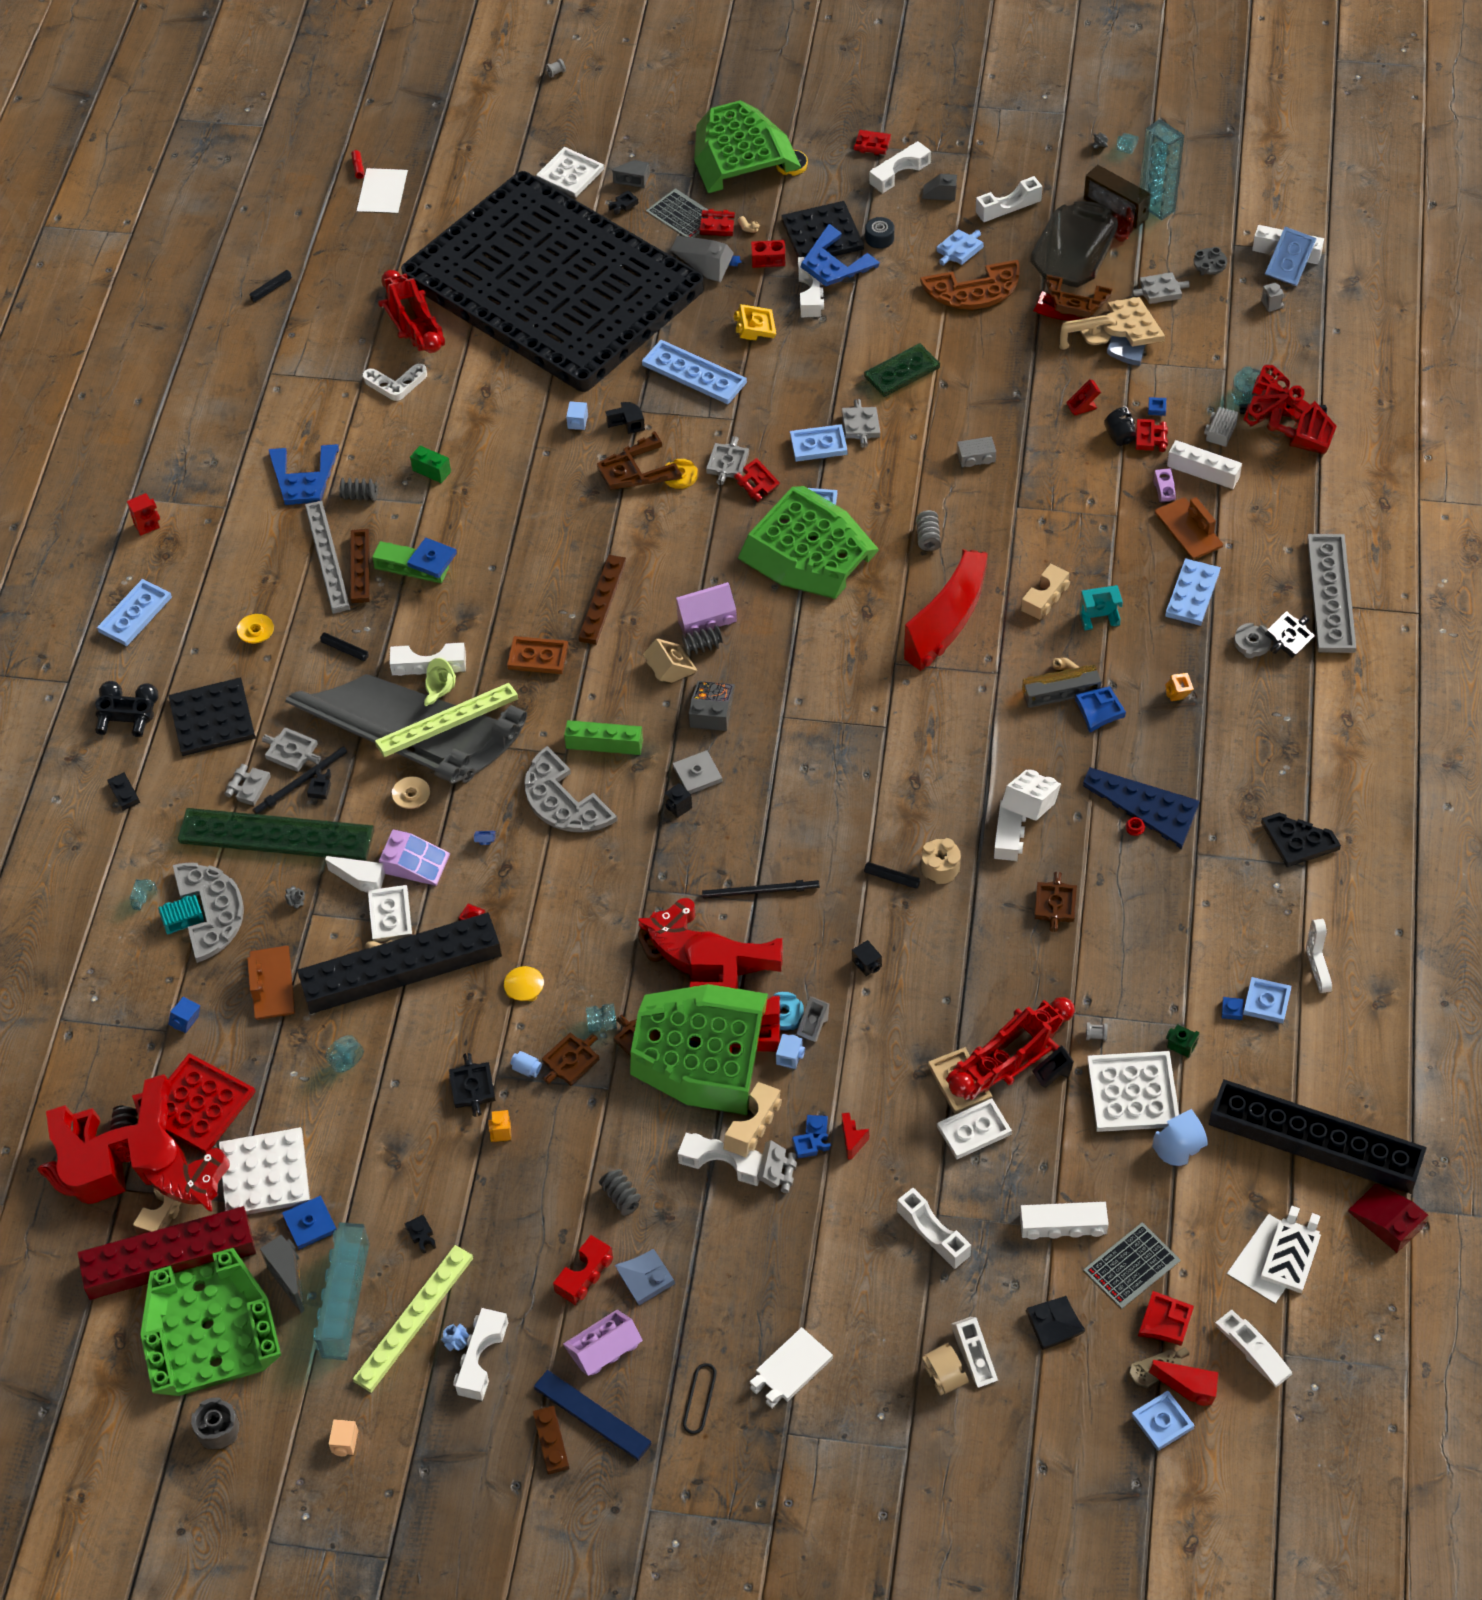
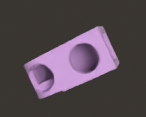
M1171 468L1155 470L1153 482L1157 488L1159 501H1175V484ZM1162 474L1167 475V477L1160 478L1159 476Z

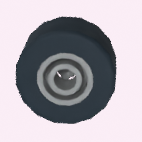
M872 218L865 225V240L871 247L882 249L894 242L895 226L888 218Z

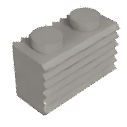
M1218 407L1216 413L1212 412L1210 417L1211 424L1206 425L1204 432L1207 435L1206 441L1226 447L1237 424L1238 412L1228 410L1227 408L1224 409V407Z
M992 436L957 442V454L961 467H972L978 464L996 462V449Z

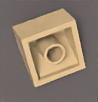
M656 638L643 654L647 659V664L655 672V677L662 682L673 683L697 672L696 667L680 644Z

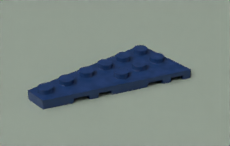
M1089 767L1083 781L1085 788L1101 798L1108 799L1116 808H1122L1130 817L1140 818L1147 828L1156 830L1162 834L1164 839H1170L1176 843L1178 848H1183L1199 807V800Z

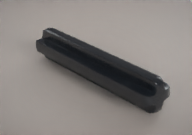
M285 270L249 294L250 299L256 302L292 278L291 272Z
M326 632L320 636L322 643L355 658L366 661L369 657L368 651Z
M867 862L864 868L865 873L918 889L921 882L919 877L871 862Z

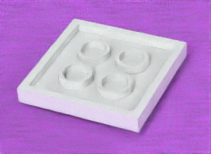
M564 147L536 177L557 190L576 198L604 170V164Z

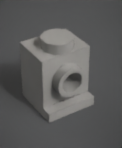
M1272 283L1263 286L1261 301L1267 311L1270 312L1284 308L1282 303L1284 293L1280 285Z

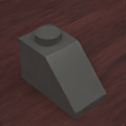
M632 160L613 168V183L645 188L650 176L649 163Z
M939 174L926 183L923 189V199L955 201L957 175Z

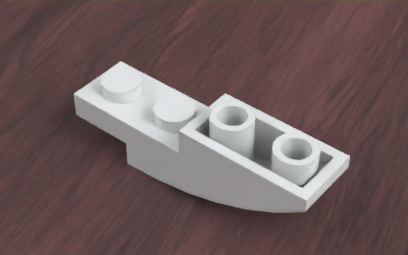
M1230 1310L1215 1322L1216 1327L1246 1355V1359L1275 1387L1292 1375V1371L1266 1339L1246 1319H1241L1233 1310Z

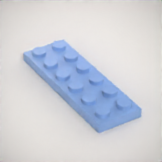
M660 340L642 360V366L726 404H729L747 383V378L663 340Z

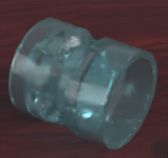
M614 1003L603 1004L601 1008H598L597 1005L586 1007L589 1033L599 1032L602 1028L605 1030L617 1029Z

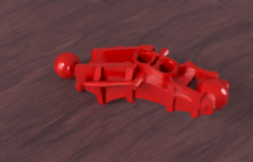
M395 270L384 272L381 282L386 289L387 299L378 301V305L384 307L400 331L397 333L398 337L409 338L412 341V345L416 346L418 351L425 350L428 353L439 351L445 345V338L442 327L438 325L436 318L430 315L424 298L426 295L425 291H419L415 279H408L407 274L401 275ZM401 299H408L417 319H409L404 306L400 302Z
M1066 997L1055 998L1051 1004L1043 1000L1035 1011L1030 1007L1025 1008L1023 1012L1019 1008L1016 1009L1013 1013L1015 1016L983 1048L980 1046L976 1047L967 1060L958 1062L953 1071L949 1073L946 1081L949 1084L951 1093L965 1100L969 1098L973 1100L979 1093L987 1092L991 1086L1001 1080H1004L1008 1085H1012L1015 1081L1013 1077L1050 1051L1054 1052L1059 1048L1052 1039L1061 1024L1069 1021L1074 1016L1075 1008L1072 1001ZM1027 1031L1033 1039L1023 1048L1019 1049L1014 1056L1010 1058L1005 1051H1002L1023 1032Z

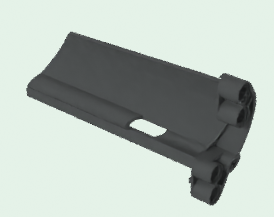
M368 674L344 685L319 693L309 694L304 691H297L286 697L285 701L374 743L377 739L456 706L439 699L434 704L425 706L424 699L428 695ZM510 705L505 712L500 714L498 720L481 715L412 745V747H415L414 753L406 749L396 753L435 770V776L450 783L458 781L467 783L474 777L475 773L496 760L516 740L526 721L527 712Z

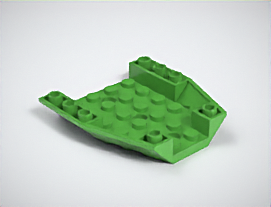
M741 100L710 108L696 125L694 162L708 193L723 190L722 179L782 164L785 172L801 169V165L787 135L758 109Z
M805 486L791 487L748 534L738 559L782 586L836 599L846 588V578L862 560L869 562L879 549L847 511ZM784 519L789 520L788 523H781L780 521ZM816 536L818 539L811 541L809 537ZM843 553L847 555L845 558L838 557L839 554Z
M706 984L644 995L638 1011L632 1042L630 1075L686 1105L747 1115L750 1084L763 1014H765L768 994ZM653 1030H658L661 1034L657 1041L650 1040V1033ZM695 1036L699 1037L701 1040L700 1045L696 1048L691 1047L690 1039ZM734 1043L741 1045V1051L738 1054L730 1052V1046Z
M234 1248L213 1253L214 1262L174 1273L171 1266L150 1272L140 1335L153 1393L181 1396L262 1372L281 1356L268 1297ZM205 1284V1288L202 1291L194 1290L196 1285ZM206 1321L214 1322L213 1326L209 1329L202 1327ZM214 1359H222V1363L219 1366H211V1362Z

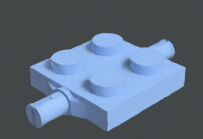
M958 229L936 247L937 252L944 256L939 260L940 265L944 266L948 261H954L963 265L984 247L983 242L976 239L981 236V232L975 230V232L969 235Z

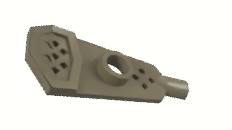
M1186 1347L1179 1351L1170 1349L1145 1360L1132 1363L1129 1375L1135 1384L1149 1388L1159 1380L1148 1372L1153 1360L1169 1361L1168 1363L1174 1362L1173 1364L1180 1365L1181 1359L1188 1356L1189 1351Z

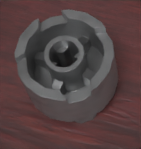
M209 1398L202 1401L191 1417V1424L199 1442L207 1449H221L234 1443L238 1437L239 1421L232 1405L221 1398Z

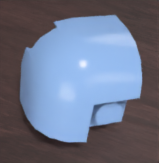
M1190 1109L1168 1120L1167 1123L1169 1125L1161 1132L1157 1131L1155 1133L1152 1147L1164 1162L1174 1166H1182L1188 1164L1189 1154L1194 1155L1198 1153L1201 1148L1208 1145V1141L1201 1122L1193 1110Z

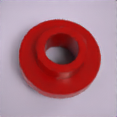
M1133 817L1127 821L1125 829L1128 834L1139 836L1144 832L1145 824L1140 818Z

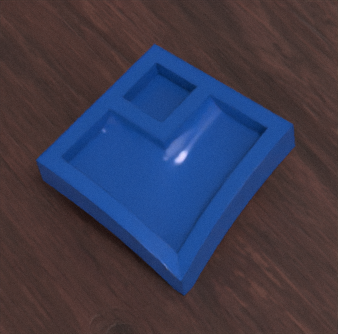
M1110 686L1077 694L1075 697L1089 732H1093L1112 721L1124 718L1126 715V711Z

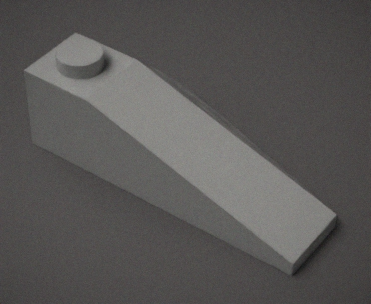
M683 236L676 237L670 250L693 269L700 272L706 279L720 283L734 254L727 244L714 240Z

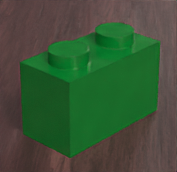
M419 445L410 456L412 471L439 483H442L451 473L448 457Z

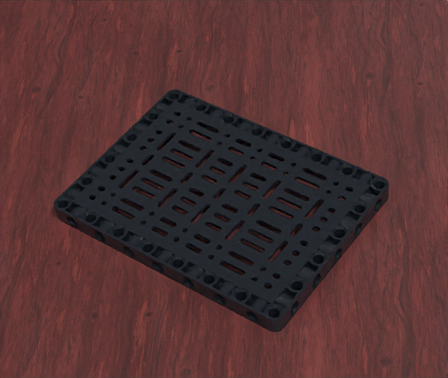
M520 171L513 175L401 266L402 275L407 274L408 279L414 278L418 290H424L427 298L580 392L592 389L704 291L703 275L700 272L526 171ZM543 207L544 209L548 210L549 212L551 211L552 213L558 215L559 217H555V216H553L552 214L548 213L547 211H545V210H543V209H541V208ZM533 214L538 215L539 217L545 219L546 221L550 222L551 224L545 223L544 221L540 220L539 218L533 216ZM515 216H518V217L515 218L512 222H510L506 227L501 228V227H503L507 222H509L512 218H514ZM522 223L527 224L528 226L532 227L533 229L537 230V231L540 232V233H536V232L532 231L531 229H529V228H527L526 226L522 225ZM575 227L580 228L585 233L580 232L579 230L575 229ZM513 230H517L518 232L522 233L523 235L529 237L532 240H527L526 238L517 234ZM496 234L490 240L486 241V239H488L491 235ZM566 234H570V235H572L573 237L577 238L578 240H574V239H572L571 237L567 236ZM549 235H552V236H551L550 238H548L544 243H542L539 247L534 248V247H536L540 242H542L545 238H547ZM505 237H509L510 239H512V240H514L515 242L519 243V244L522 245L523 247H519L518 245H516V244H514L513 242L509 241V240L506 239ZM556 243H558V244L564 246V247L567 248V249H563V248L559 247L558 245H556ZM603 244H607L609 247H611V248L614 249V250L609 249L608 247L604 246ZM480 247V248H478L474 253H472L469 257H467L466 259H463V258L466 257L470 252H472L475 248ZM494 247L510 257L507 258L492 248ZM547 250H550V251L554 252L555 254H557V255H559V256H554L553 254L549 253ZM597 250L606 256L603 257L594 251ZM576 252H579V253H578L577 255H575L571 260H569L566 264H563V263H564L567 259H569L573 254H575ZM484 254L490 256L491 258L495 259L501 264L499 265L493 262L492 260L485 257ZM526 254H529V255H528L527 257H525L523 260L519 261L523 256H525ZM539 257L544 258L545 260L549 261L550 263L544 262L543 260L539 259ZM583 260H587V261L591 262L592 264H594L595 266H591L590 264L586 263V262L583 261ZM630 260H633L634 262L638 263L639 265H641V266H643V267H645L646 269H649V270L643 269L642 267H640V266H638L637 264L631 262ZM475 261L480 262L481 264L485 265L493 271H488L487 269L475 263ZM510 267H513L510 271H508V272H507L505 275H503L500 279H497V278H498L501 274H503L506 270H508ZM574 267H579L582 270L586 271V273H583ZM621 267H626L641 277H637ZM525 268H530L531 270L535 271L537 274H533L532 272L528 271V270L525 269ZM607 268V270H605V271H604L601 275H599L595 280L590 281V280H591L592 278H594L598 273H600L603 269ZM557 270L553 275L547 277L550 273ZM463 271H468L469 273L481 279V281L476 280L475 278L471 277ZM566 274H571L572 276L576 277L578 280H574L573 278L569 277V276L566 275ZM517 275H521V276L525 277L526 279H528L529 281H525V280H523L522 278L518 277ZM611 276H614V277L618 278L619 280L623 281L624 283L628 284L629 286L627 287V286L623 285L622 283L618 282L617 280L611 278ZM455 278L461 279L462 281H464V282H466L467 284L471 285L473 288H469L468 286H466V285H464L463 283L459 282V281L456 280ZM508 282H513L514 284L518 285L520 288H516L515 286L511 285V284L508 283ZM541 283V285H539L536 289H534L530 294H528L527 296H524V295H525L526 293H528L532 288H534L537 284ZM602 283H606L607 285L613 287L614 289L618 290V291L621 292V293H620V294L616 293L615 291H613V290H611L610 288L606 287V286L603 285ZM556 284L561 288L565 289V291H562L553 285ZM585 287L578 294H575L580 288ZM638 289H641V290H640L636 295H634L630 300H628L627 302H625V300H626L628 297H630L634 292H636ZM594 290H597V291L601 292L602 294L606 295L607 297L611 298L612 301H610V300L606 299L605 297L601 296L600 294L594 292ZM497 291H501L509 297L506 298L503 295L499 294ZM547 291V292L553 294L554 296H556V298L551 297L550 295L546 294L545 292ZM489 298L494 299L495 301L500 303V305H497L494 302L490 301ZM536 299H541L542 301L546 302L548 305H544L543 303L539 302V301L536 300ZM566 300H569V301H568L564 306H562L558 311H556L555 313H552L555 309H557V308H558L561 304H563ZM581 301H585L586 303L590 304L591 306L595 307L600 311L597 312L593 310L592 308L583 304ZM525 308H529L537 314L534 315L527 311ZM573 308H576L584 314L588 315L589 317H591V319H588L580 313L576 312L575 310H573ZM619 308L612 315H609L614 309ZM517 315H520L521 317L525 318L526 320H528V322H525L522 319L518 318ZM567 315V316L571 317L572 319H574L575 321L579 322V323L582 324L583 326L577 325L576 323L572 322L571 320H569L568 318H566V317H564V316ZM600 321H604V322L601 323L596 329H594L590 334H586V333H587L588 331H590L594 326H596ZM552 325H557V326L560 327L561 329H563V330H565L566 332L570 333L571 336H568L567 334L563 333L562 331L558 330L557 328L553 327ZM544 332H548L557 339L561 340L563 343H559L558 341L544 334Z

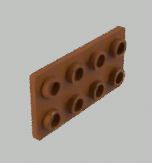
M1183 497L1155 509L1157 517L1192 560L1223 547V543L1214 533L1216 520L1197 497L1190 499V503Z
M289 946L250 951V957H247L255 1019L260 1020L295 1014Z

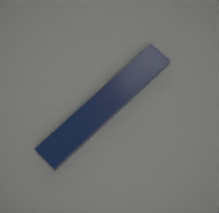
M549 1370L534 1385L536 1391L637 1461L640 1460L651 1446V1441Z

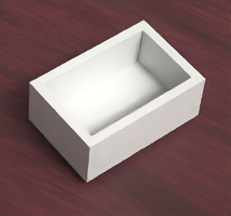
M1025 770L1007 785L1001 807L1036 821L1055 804L1061 783L1056 782L1054 778L1041 776L1034 770Z

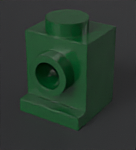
M1177 1024L1175 1029L1170 1028L1167 1033V1048L1190 1058L1198 1044L1200 1032H1193Z

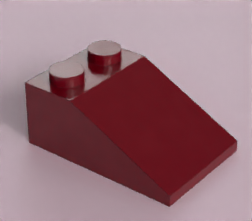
M1378 1184L1370 1188L1348 1209L1352 1216L1396 1253L1425 1227L1429 1216L1413 1201Z

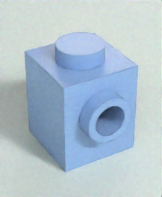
M570 401L566 416L568 429L585 430L588 418L587 403Z
M782 1034L776 1052V1065L796 1069L799 1058L803 1059L805 1047H802V1038L796 1035Z

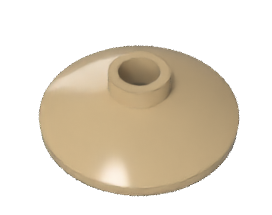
M419 777L403 778L394 785L392 790L394 802L405 809H414L422 806L430 796L428 783Z

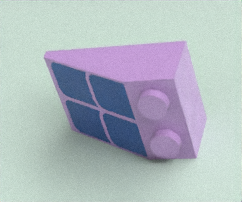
M393 829L379 862L383 863L385 874L437 886L450 853L411 833Z

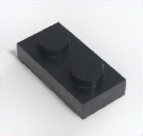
M125 772L107 780L123 811L140 803Z

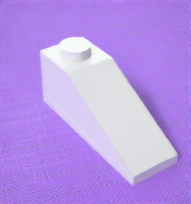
M326 856L325 860L328 870L360 891L368 893V890L381 889L385 877L383 863Z
M968 1317L952 1323L951 1326L957 1344L976 1387L979 1388L998 1381L977 1318Z

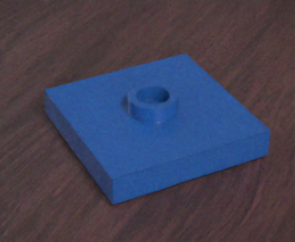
M425 537L408 560L407 565L423 573L440 578L457 554V550Z
M321 1195L282 1213L298 1250L337 1233V1229Z

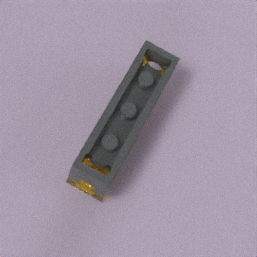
M1095 665L1066 669L1035 677L1031 676L1023 679L1022 692L1028 708L1074 699L1077 694L1101 689V679Z

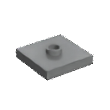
M707 750L672 763L680 782L690 794L723 782L722 776Z

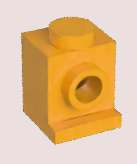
M1188 673L1171 675L1170 680L1165 684L1166 695L1171 701L1183 700L1194 690Z
M508 1110L493 1111L492 1120H488L490 1141L511 1140V1122Z

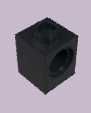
M868 940L852 949V961L865 976L880 970L882 967V956Z

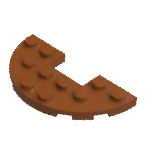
M1018 260L986 265L987 278L957 283L953 271L920 277V282L924 290L938 302L954 308L974 310L991 307L1006 299L1018 284L1020 266Z

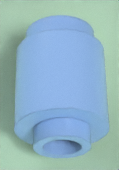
M522 1051L518 1054L515 1053L510 1062L512 1070L527 1077L532 1076L536 1078L542 1067L539 1059Z

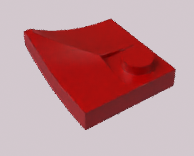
M1152 1291L1138 1336L1159 1339L1182 1346L1194 1306Z

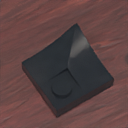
M1067 1296L1026 1309L1027 1316L1042 1350L1066 1342L1085 1332V1328L1076 1316Z

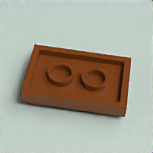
M514 636L507 663L508 670L563 674L569 646L568 641Z

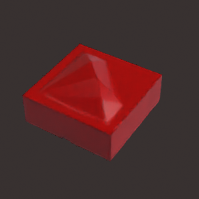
M468 903L458 919L461 921L486 912L484 909Z

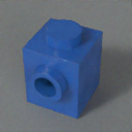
M182 997L170 1012L168 1025L186 1034L199 1017L200 1005Z

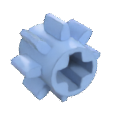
M452 1324L444 1329L441 1340L449 1351L453 1350V1348L459 1351L467 1345L469 1334L462 1324H459L457 1327Z

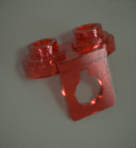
M1127 207L1126 218L1123 215L1115 214L1109 219L1112 233L1120 242L1128 239L1133 231L1134 216L1130 207Z

